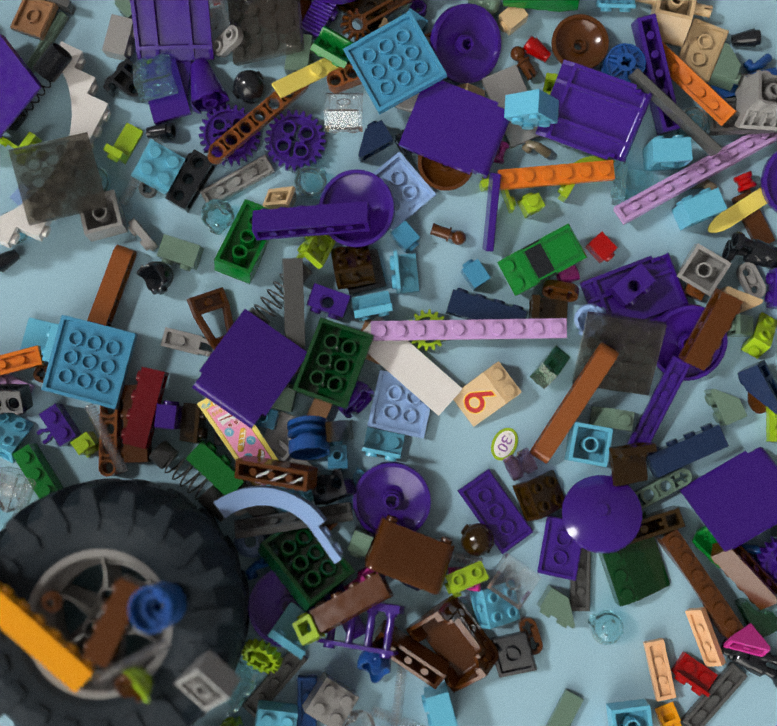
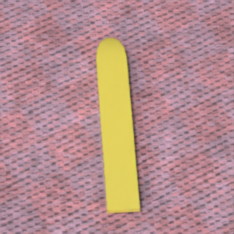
M322 58L273 82L271 85L279 97L283 98L326 77L331 71L341 67H336L331 61Z
M761 187L717 215L709 224L708 232H722L767 204Z

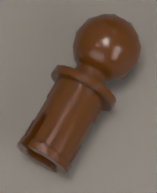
M521 46L513 47L510 56L514 61L519 62L517 67L521 68L528 81L532 79V75L536 77L538 72L530 63V57H524L525 50Z
M436 223L432 226L430 235L446 239V242H448V239H452L455 245H462L466 241V235L463 231L457 230L452 232V227L449 229Z

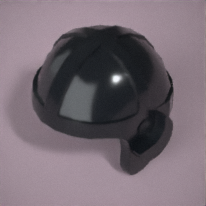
M254 70L239 72L233 82L234 90L232 92L237 99L241 98L244 102L250 104L259 102L266 91L262 74Z
M151 261L145 266L141 265L137 271V275L144 279L148 290L153 295L158 293L161 295L167 292V288L174 279L171 267L161 261Z

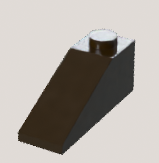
M673 505L643 516L639 532L630 544L685 527L679 507Z

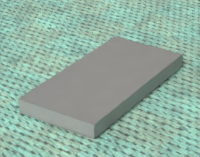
M516 65L481 80L488 99L499 102L498 107L504 109L505 95L527 91ZM510 121L505 132V138L510 149L525 143L527 140L540 137L535 134L538 126L533 127L531 130H524L521 126L512 124Z

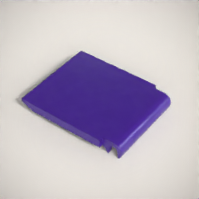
M130 0L138 62L169 61L176 59V61L214 60L209 0Z
M0 34L1 138L42 87L39 80L6 37Z
M564 60L550 94L559 100L558 123L550 124L549 127L538 126L535 134L604 160L610 157L625 162L652 94L636 89V84Z
M441 80L419 93L398 145L408 151L470 175L472 172L476 175L480 173L483 175V178H487L510 121L504 118L505 109L498 107L499 102Z
M669 253L654 259L652 256H648L579 283L587 304H595L606 309L608 323L605 331L600 334L604 344L614 350H619L650 337L654 324L665 312L674 307L689 304L681 281L676 277L677 271ZM642 263L656 280L652 284L653 288L645 295L643 293L638 295L637 298L639 300L629 307L627 304L621 307L608 289L635 266ZM633 282L629 283L630 290L636 291V284Z
M244 309L200 368L199 372L202 374L192 388L252 429L261 415L266 416L304 361L307 352L254 314Z
M763 447L756 448L749 453L744 451L679 489L725 552L742 545L777 524V464Z

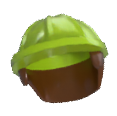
M131 667L123 670L122 674L114 682V688L117 693L123 698L135 697L136 703L141 700L146 704L150 702L148 696L152 691L153 680L148 671L141 667Z

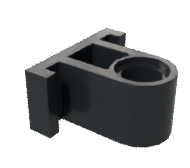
M126 58L118 64L114 74L107 77L103 88L112 97L116 95L114 91L117 88L136 103L143 102L147 98L144 86L138 78L130 73L131 70L136 71L137 68L132 61ZM135 88H140L139 92L132 93Z

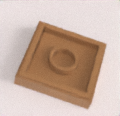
M22 0L10 28L13 31L44 40L59 7L55 3L46 0Z

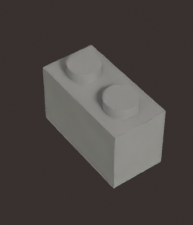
M112 14L102 51L110 58L122 61L126 58L130 60V56H133L135 49L133 21L130 18Z

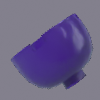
M358 380L347 409L338 407V409L346 418L353 417L352 413L356 412L359 414L368 406L373 399L370 395H374V391L366 383Z

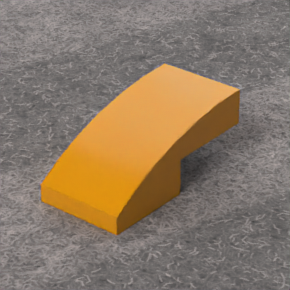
M673 702L654 708L660 726H682L681 719Z

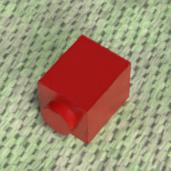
M602 231L585 248L601 263L604 260L608 262L615 256L614 251L617 249V246Z

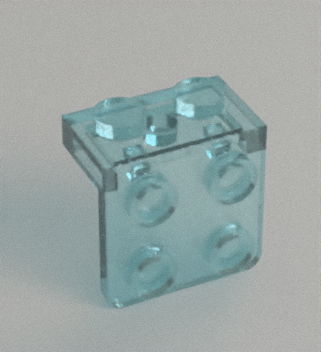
M159 54L153 58L139 59L133 63V83L141 103L178 94L169 54Z
M620 162L617 167H614L615 179L610 191L611 205H618L651 187L653 184V172L628 168V163Z

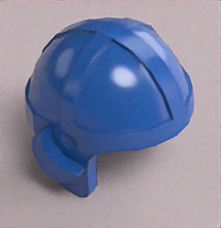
M363 651L358 658L357 668L367 671L372 683H378L386 674L391 673V659L379 657L380 653Z

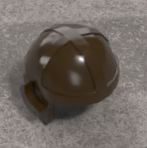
M466 524L460 532L462 534V547L470 555L482 556L486 552L490 553L491 548L494 546L493 532L485 524Z

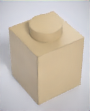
M508 7L499 14L498 27L502 32H506L510 36L526 23L529 14L524 8Z

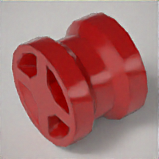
M752 171L733 178L734 183L738 185V193L757 186L756 182L752 179Z

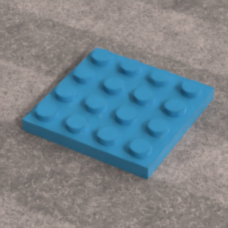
M411 11L343 49L379 115L447 77L444 68Z
M61 315L41 390L118 410L138 334Z

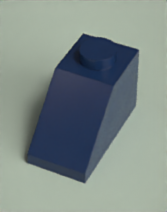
M382 120L378 122L373 121L367 125L358 154L360 163L393 145V138Z

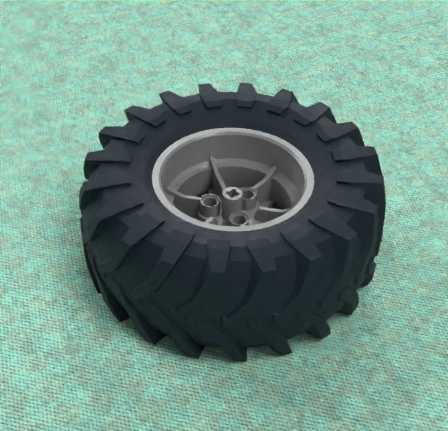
M107 478L63 487L30 503L11 517L0 531V583L11 587L14 591L13 594L19 600L24 599L28 602L30 609L35 614H41L51 628H57L67 642H72L78 647L85 644L89 637L92 638L95 631L91 629L90 624L95 623L98 617H102L104 613L102 606L107 599L106 591L110 590L113 593L111 588L114 581L122 577L121 565L140 573L147 580L143 583L148 584V586L164 581L176 584L183 591L187 605L182 619L175 625L160 632L144 633L134 627V625L133 628H128L112 664L107 668L95 664L94 666L97 669L76 693H73L0 628V717L5 714L13 721L14 726H192L199 718H202L208 711L205 712L175 684L176 680L198 657L209 650L218 655L221 661L235 671L241 658L249 629V586L244 570H241L238 551L228 535H223L214 516L203 507L198 510L197 506L183 493L172 488H168L166 491L156 484L141 479L120 480L119 478ZM98 564L102 565L103 580L99 593L73 584L75 579L87 568ZM49 591H57L63 597V606L54 613L46 612L41 606L43 595ZM49 599V604L54 606V600ZM65 599L71 601L88 616L71 635L65 621ZM126 635L145 637L154 643L146 655L126 664ZM79 648L78 652L84 655V652ZM131 667H141L151 675L153 687L148 696L150 700L148 704L142 700L136 703L135 697L123 698L117 693L114 688V682L122 674L123 670Z

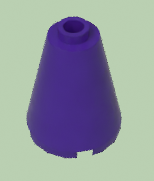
M196 59L190 66L191 106L194 112L202 114L201 111H207V113L213 114V108L217 112L220 111L219 105L225 109L227 101L229 102L226 90L209 62L203 59Z

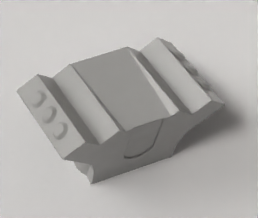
M758 70L754 74L741 73V78L737 84L738 88L735 92L737 112L734 115L738 116L734 126L744 129L777 131V75H773L767 70Z

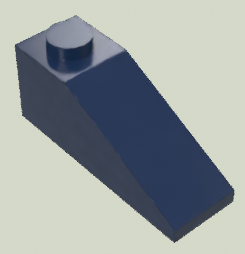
M762 360L737 373L739 382L745 387L746 391L777 414V382L766 361Z

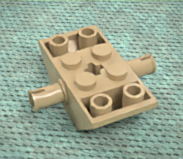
M635 0V2L651 5V14L656 13L662 41L665 44L682 47L693 15L709 18L712 13L711 9H713L712 5L697 3V0Z

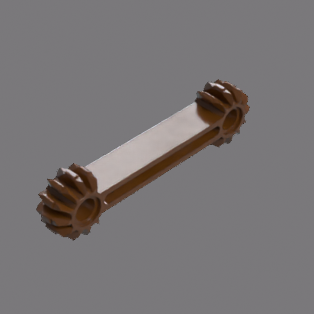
M387 0L364 14H359L358 8L354 10V13L348 10L347 15L342 17L344 22L340 24V27L345 29L342 35L348 34L347 39L351 40L354 37V42H356L359 38L361 39L371 33L368 27L415 0ZM384 8L387 9L386 12L371 20L366 19ZM352 22H358L361 29H354Z

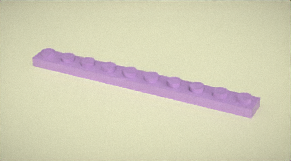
M777 133L746 134L724 146L718 154L708 155L616 205L613 211L622 224L625 225L776 142Z
M567 318L371 321V334L374 335L373 341L567 338Z

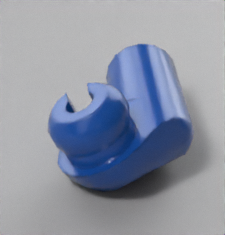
M765 54L755 63H753L752 59H749L743 64V68L748 73L763 69L772 61V56Z
M742 544V547L749 554H755L756 560H759L757 554L761 553L758 545Z
M263 558L256 560L246 569L249 580L258 577L257 570L268 566Z

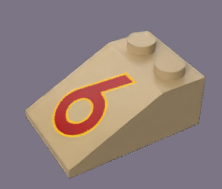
M498 361L462 387L460 393L453 400L474 427L522 392Z

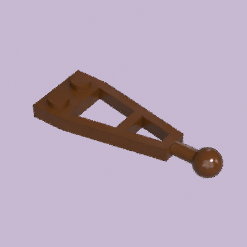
M223 287L187 299L194 320L213 350H215L225 335L215 338L202 315L222 308L226 331H229L233 325L230 304Z

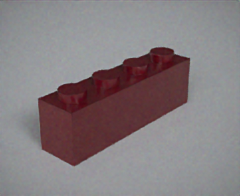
M142 367L141 370H138L136 375L137 387L131 395V400H133L132 407L128 409L126 419H128L127 427L123 428L121 435L123 444L144 449L150 448L155 430L157 404L162 403L169 375L168 372Z

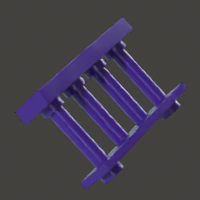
M329 594L326 598H324L325 602L332 599L331 595L333 594ZM381 602L367 610L368 620L364 645L353 643L357 616L348 621L345 641L334 639L335 628L327 632L326 638H320L317 642L323 643L325 648L335 649V646L380 653L379 657L391 659L392 656L398 655L399 652L391 650L395 618H397L398 614H404L405 606ZM379 611L386 612L387 616L383 648L372 646L375 620Z

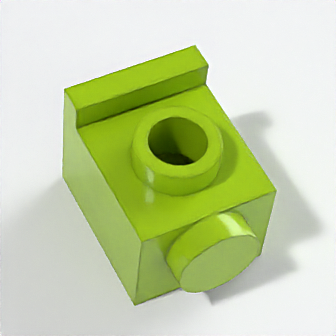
M530 192L517 201L525 219L542 211L545 207L539 192L535 194Z
M86 431L70 442L78 455H85L87 458L99 450V439L93 431Z
M308 612L299 615L297 621L292 623L302 646L310 645L325 636V633L319 634L313 618ZM309 624L312 629L311 631H308L307 626Z

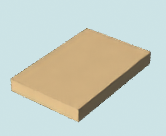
M695 17L692 20L678 56L706 83L710 81L729 31Z

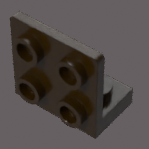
M345 246L331 250L338 290L375 283L368 246Z
M531 295L529 297L528 319L567 318V301L542 298L540 295Z
M183 403L179 441L199 444L204 439H207L208 428H205L208 419L197 404Z
M637 442L610 447L613 486L647 481L646 456H649V452L657 451L656 443Z
M549 470L531 480L512 486L526 522L542 519L563 506L565 497L554 470Z

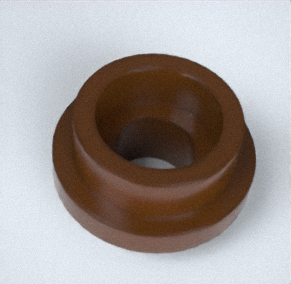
M49 591L43 595L41 606L48 613L57 612L63 606V597L57 591ZM49 599L54 600V606L49 604Z

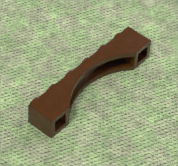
M678 529L655 536L665 553L695 591L719 633L726 638H730L743 629V625Z

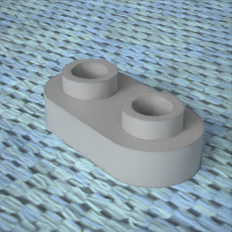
M234 25L229 26L214 40V54L223 58L227 57L241 44L243 30Z
M135 218L128 222L130 225L128 227L129 231L134 236L138 235L142 239L140 244L146 251L149 249L154 251L159 247Z
M750 262L738 266L736 275L744 292L757 298L763 297L766 293V285L757 267ZM744 270L748 272L747 276L743 274ZM752 287L756 288V293L752 292Z

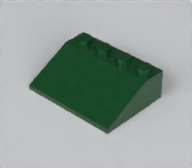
M320 317L292 390L307 397L347 409L374 335Z
M645 511L642 512V517L646 515ZM654 537L630 544L616 552L598 553L614 601L620 607L639 601L670 586Z
M310 528L274 533L261 542L258 553L304 612L312 609L315 604L326 598L355 573V570L344 556L335 564Z

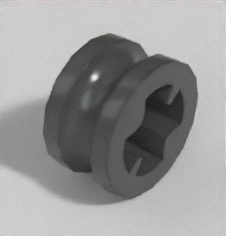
M141 182L139 185L141 195L146 198H153L157 194V190L151 187L152 191L150 193H144L146 191L144 188L146 184Z

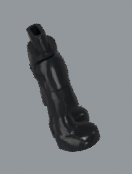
M734 232L731 240H728L724 247L722 258L729 262L734 259L735 255L743 256L745 263L750 262L757 266L777 268V247L759 239L751 240L742 232Z
M724 638L721 651L727 656V659L732 660L759 677L764 674L769 676L777 688V669L766 665L769 662L777 666V655H772L769 651L763 657L724 648V643L728 640Z

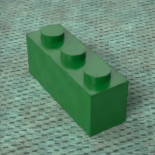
M201 441L185 459L222 494L226 495L238 490L246 480L235 479V468L230 464L231 460L224 454L221 456L216 451L217 447L211 441Z
M37 443L28 444L12 454L39 499L63 488V485Z

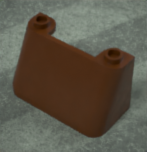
M388 514L386 517L382 515L365 556V566L380 574L439 595L454 551L455 544L452 543L453 540L445 536L437 539L402 526L397 522L398 518Z
M453 595L440 602L406 629L413 640L421 642L426 639L437 655L449 662L445 682L453 693L486 677L499 658L496 646L458 597L454 598Z

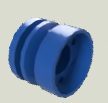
M618 44L609 51L600 66L599 72L633 83L627 77L636 69L644 72L646 65L645 56L633 44Z
M314 415L301 416L287 422L288 437L292 439L288 443L290 458L295 460H315L329 455L330 445L327 442V437H325L327 436L325 422H328L326 418Z
M167 581L143 587L136 591L130 599L128 607L129 618L134 627L141 632L149 634L160 632L175 625L182 619L187 605L185 595L180 587Z

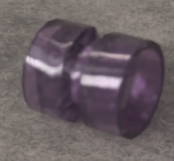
M527 447L518 451L516 456L510 455L502 459L513 482L522 478L524 473L530 474L538 470L537 464Z

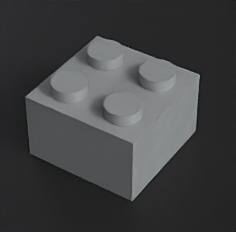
M323 672L302 707L305 713L326 726H342L358 701L359 696L356 691Z

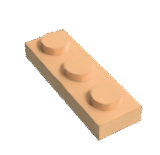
M706 608L687 609L685 613L705 666H723L726 661Z
M658 638L644 641L643 645L655 700L658 702L676 698L664 639Z

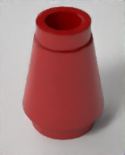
M531 36L523 46V49L526 51L525 53L544 63L551 55V52L537 37Z

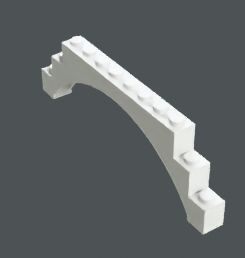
M62 41L59 45L72 56L71 62L62 72L67 81L71 98L72 120L70 134L61 161L46 183L27 201L0 216V244L10 249L13 244L16 245L18 243L20 232L41 242L44 237H48L52 221L57 220L61 204H65L70 187H74L76 184L78 171L83 170L87 154L90 155L92 153L95 139L99 138L102 134V125L104 122H108L111 116L109 104L93 97L98 91L96 78L81 71L86 62L83 51Z

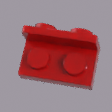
M684 651L671 669L676 675L674 678L683 685L687 682L692 686L691 690L699 696L702 694L707 697L710 696V693L707 691L718 676Z

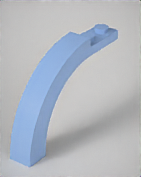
M250 486L228 493L214 502L224 518L243 508L257 505L274 506L287 510L299 517L311 529L335 564L343 557L342 547L338 542H333L330 530L326 526L323 527L321 525L327 518L312 502L296 492L277 486Z

